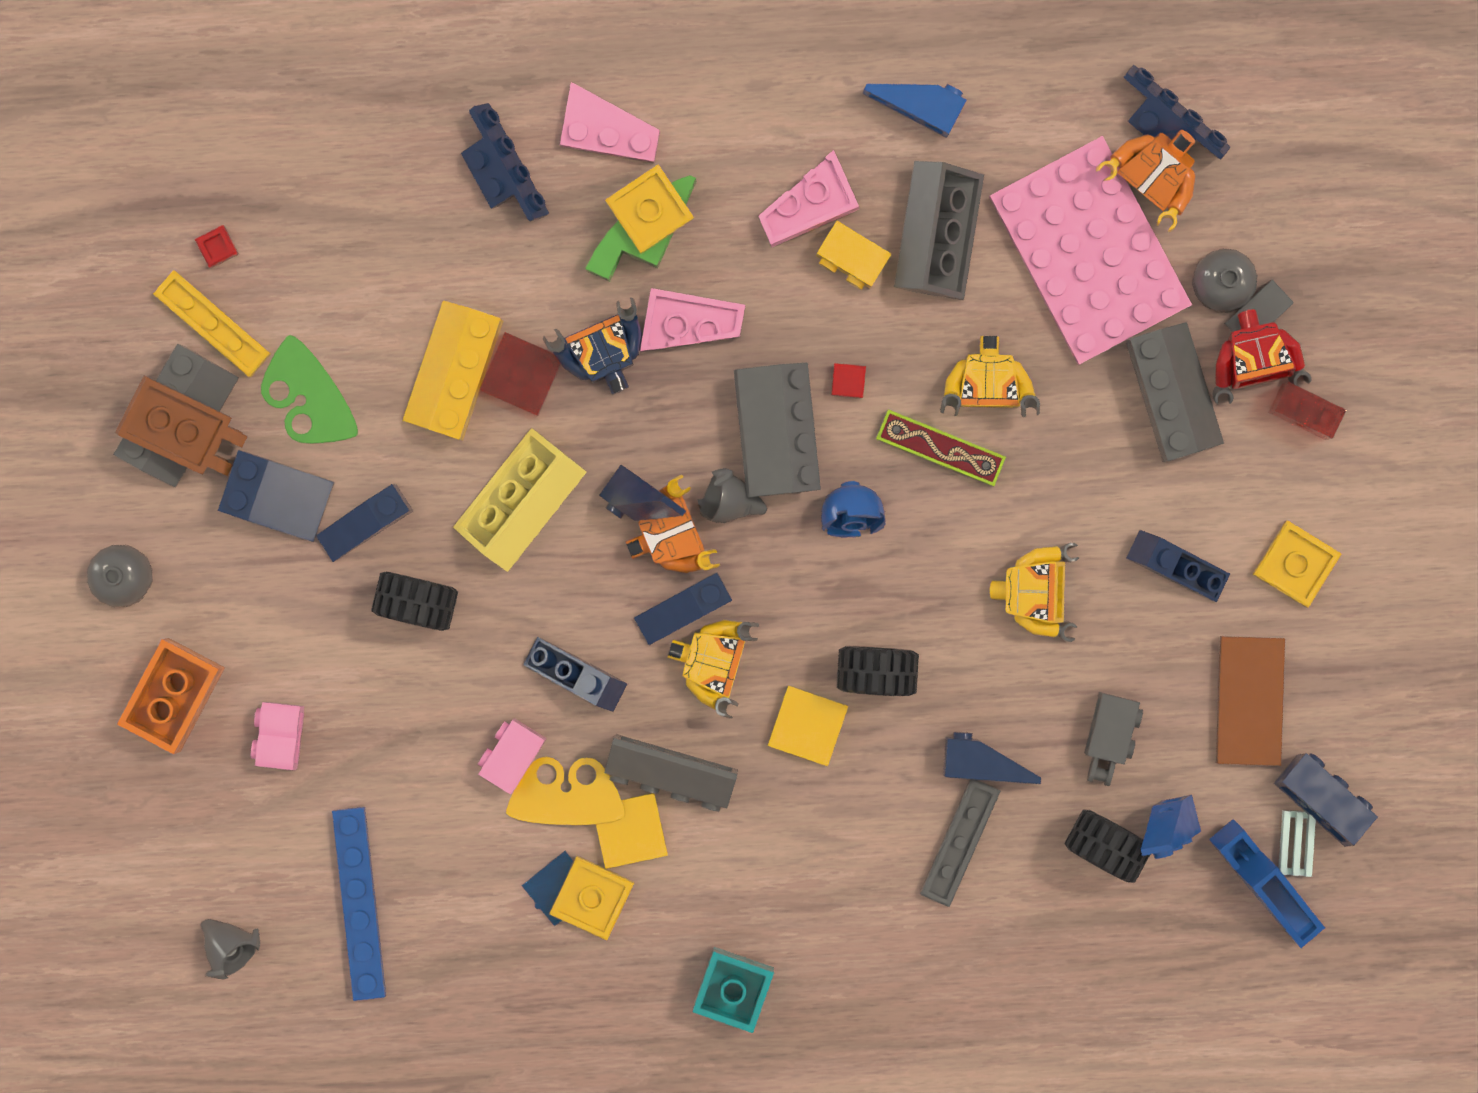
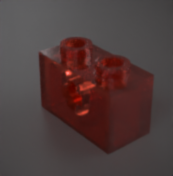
M1287 382L1281 385L1268 413L1324 440L1333 439L1346 409Z

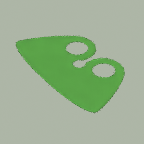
M292 335L287 336L275 352L261 384V394L264 400L275 408L288 407L294 403L298 395L305 396L306 403L303 406L294 407L286 415L284 422L287 434L297 442L310 444L341 441L358 435L356 421L352 412L324 367L299 339ZM275 381H283L289 387V394L282 401L274 400L269 394L270 385ZM298 414L308 415L312 421L311 429L305 434L296 433L292 428V420Z

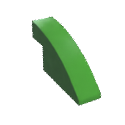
M691 175L671 183L685 205L697 182L696 178ZM617 221L597 246L585 269L587 272L610 282L623 253L658 268L673 233L641 254L620 222Z

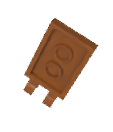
M145 375L115 431L118 436L202 475L206 468L209 467L228 476L233 464L215 455L222 440L225 439L242 448L248 437L243 432L228 426L232 419L230 416Z

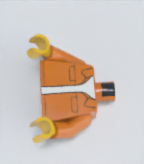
M1180 130L1172 140L1163 133H1159L1156 137L1144 135L1130 139L1110 156V161L1098 164L1096 172L1106 165L1110 168L1111 173L1103 181L1113 179L1118 173L1162 211L1168 208L1169 211L1163 212L1159 216L1157 226H1159L1163 218H1170L1173 225L1169 228L1168 232H1171L1177 224L1176 216L1183 213L1193 197L1196 174L1191 168L1195 160L1186 152L1193 146L1195 140L1184 130Z
M679 475L670 480L668 485L659 491L685 509L686 512L683 516L639 521L638 524L642 535L625 541L630 555L634 559L650 552L655 564L660 563L661 567L665 570L681 573L718 568L720 563L713 565L709 560L710 554L717 553V550L705 551L683 498V495L688 493L691 487L684 490L681 489L678 481L684 476Z

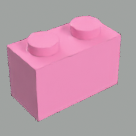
M515 718L510 724L504 721L495 735V738L499 740L493 751L487 748L478 762V765L482 767L478 775L510 795L516 789L547 739Z

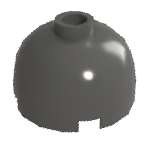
M1222 248L1208 253L1198 262L1194 271L1192 286L1196 297L1203 306L1214 311L1228 313L1242 308L1251 300L1257 287V273L1254 264L1246 255L1235 249Z
M111 545L101 549L91 559L87 569V584L91 593L101 603L111 607H129L140 602L153 582L152 567L148 558L138 549L129 545Z

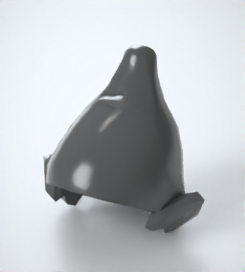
M726 468L712 471L713 477L703 499H698L701 516L716 523H726L748 515H763L767 511V506L759 496L747 497L745 482L734 476L732 470Z
M206 919L200 924L205 938L204 949L211 967V970L206 973L208 977L222 980L229 978L227 976L234 974L246 965L253 957L256 949L259 951L260 934L258 928L249 933L235 925L212 919Z

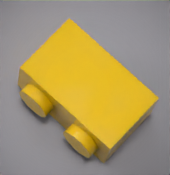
M836 221L816 256L821 259L819 264L832 273H835L837 269L848 275L846 279L848 283L862 290L864 286L869 289L872 287L891 253L839 221Z

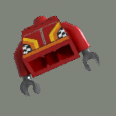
M1255 309L1239 313L1237 316L1241 330L1231 332L1228 341L1224 342L1221 346L1216 361L1215 384L1217 387L1214 388L1212 396L1218 405V396L1221 393H1227L1228 403L1231 404L1234 399L1229 388L1231 384L1234 390L1288 377L1289 382L1298 388L1297 378L1300 375H1303L1304 381L1309 384L1312 381V377L1303 369L1305 362L1299 342L1284 329H1279L1275 322L1260 325Z

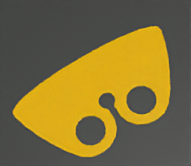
M541 757L532 762L509 800L506 814L517 820L532 823L589 825L620 820L625 816V811L613 781L609 780V774L604 773L605 768L596 759L581 758L575 761L570 767L568 781L571 783L572 788L569 792H563L561 790V784L564 782L563 766L554 758ZM543 764H550L556 770V779L551 784H542L537 778V770ZM582 765H590L596 771V778L590 785H583L577 780L576 773Z

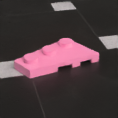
M571 82L560 146L640 161L655 162L660 130Z
M834 150L815 169H811L804 175L803 179L790 191H786L759 215V220L771 247L859 210V205Z
M651 288L640 352L738 338L741 333L745 305Z

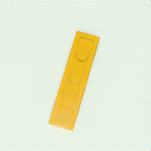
M175 270L170 273L153 293L248 377L251 378L271 355L267 349Z

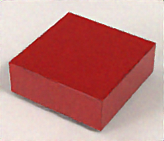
M224 225L195 239L209 268H213L239 254Z
M834 363L831 395L863 398L866 366Z

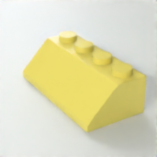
M531 428L453 528L484 556L508 572L571 491L578 485L586 471Z

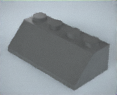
M914 161L896 270L895 288L964 300L984 174L945 162Z
M1187 322L1126 340L1125 342L1162 462L1171 461L1224 444Z
M177 343L156 381L220 411L239 377L186 346ZM125 438L121 440L113 454L137 469L173 487L178 485L187 467Z
M808 362L734 370L747 497L821 490Z
M616 734L613 738L604 773L611 775L609 779L611 781L628 785L629 780L641 783L640 789L658 794L660 789L672 792V799L689 803L690 798L702 801L701 807L720 812L721 807L728 808L737 779L738 769Z

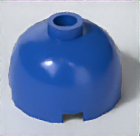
M856 481L842 483L840 488L833 490L826 497L822 506V530L827 529V533L830 536L841 538L860 537L861 533L858 530L870 528V534H873L883 529L886 525L883 503L877 493L866 486H861Z

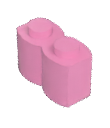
M262 702V707L256 709L254 726L259 727L258 740H253L251 746V759H255V766L286 770L297 769L304 706Z

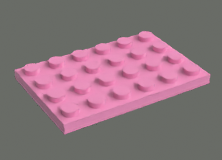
M1103 136L989 196L1078 365L1192 305L1127 181L1118 173L1113 179L1103 181L1111 173L1110 168L1106 165L1096 172L1097 165L1104 161H1110V156L1112 155Z

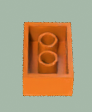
M170 638L162 639L117 725L172 754L181 752L225 667Z

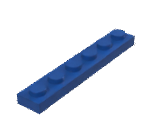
M365 807L333 810L332 815L353 1001L386 997L366 809Z

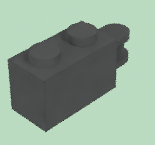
M1099 692L1084 754L1092 757L1087 781L1093 782V780L1104 782L1105 786H1110L1116 763L1125 765L1126 758H1132L1135 749V740H1131L1134 727H1140L1143 716V709H1139L1140 702ZM1099 759L1109 761L1107 769L1097 767Z

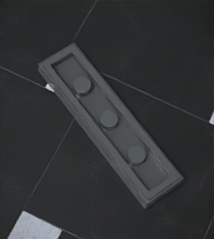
M970 779L920 895L950 907L1001 792L999 789L976 779Z

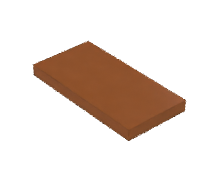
M1220 636L1216 742L1217 764L1281 766L1285 638Z

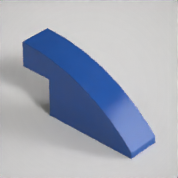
M1234 819L1209 839L1252 893L1300 948L1304 947L1325 929L1279 868L1257 847L1246 831Z

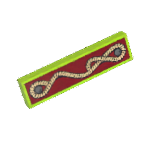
M889 409L876 437V440L993 487L1006 459L1003 455Z

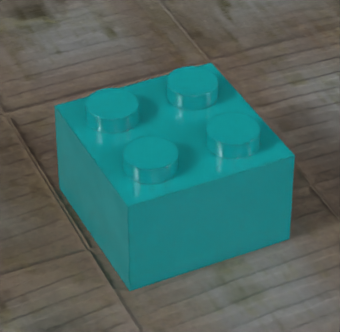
M714 947L692 1012L753 1033L774 975V967Z

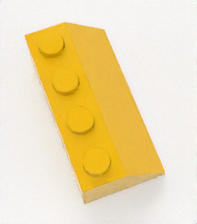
M443 300L402 421L461 441L464 440L504 322L501 318Z

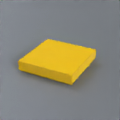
M659 164L605 199L641 254L694 219Z
M1286 520L1253 575L1304 607L1309 608L1342 554Z
M788 685L768 746L828 766L848 705Z
M655 793L622 799L625 816L622 819L596 824L605 869L668 856Z
M576 855L550 910V915L604 940H608L631 892L634 881Z

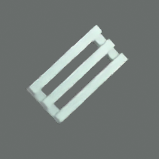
M1282 810L1279 870L1283 875L1312 877L1316 819L1306 812ZM1291 817L1295 818L1292 868H1287ZM1303 818H1306L1304 869H1300Z

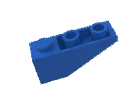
M1192 795L1162 800L1152 807L1141 847L1142 856L1153 854L1154 859L1165 858L1173 855V851L1182 849L1183 845L1193 842L1192 837L1200 833L1201 828Z

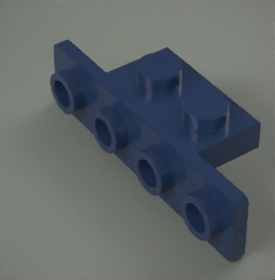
M1133 65L1125 74L1124 78L1147 97L1144 103L1128 120L1143 135H1151L1153 137L1163 133L1172 140L1180 130H1184L1218 159L1221 160L1230 149L1225 136L1217 130L1208 128L1203 123L1202 117L1192 109L1187 110L1178 102V97L1171 90L1161 88L1154 82V77L1149 71Z
M489 103L473 106L469 109V113L483 138L461 152V155L490 208H496L515 196L530 222L544 218L549 214L545 206V200L535 188L530 178L529 170L518 157L513 141L506 135L500 124L497 112Z

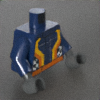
M630 298L631 307L628 309H622L620 302L617 301V315L565 338L558 329H554L558 336L557 340L548 342L546 337L543 336V341L547 348L553 351L565 370L580 380L590 379L592 383L605 379L611 394L619 393L629 388L622 371L634 365L633 360L637 358L640 351L642 332L636 315L635 300Z

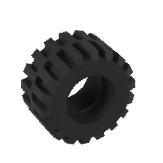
M388 571L382 572L379 576L371 611L377 616L444 631L450 629L458 591L450 586Z
M845 646L839 649L836 688L843 692L868 695L911 696L916 694L919 654L912 650Z
M1082 810L1064 843L1069 851L1128 883L1136 882L1150 855L1142 856L1141 847L1144 839L1091 810Z

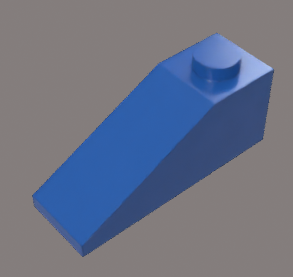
M866 84L863 94L946 138L967 101L961 97L963 95L962 91L946 84L945 88L940 85Z

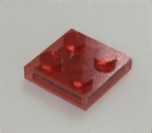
M505 332L479 390L539 416L561 364L554 353Z

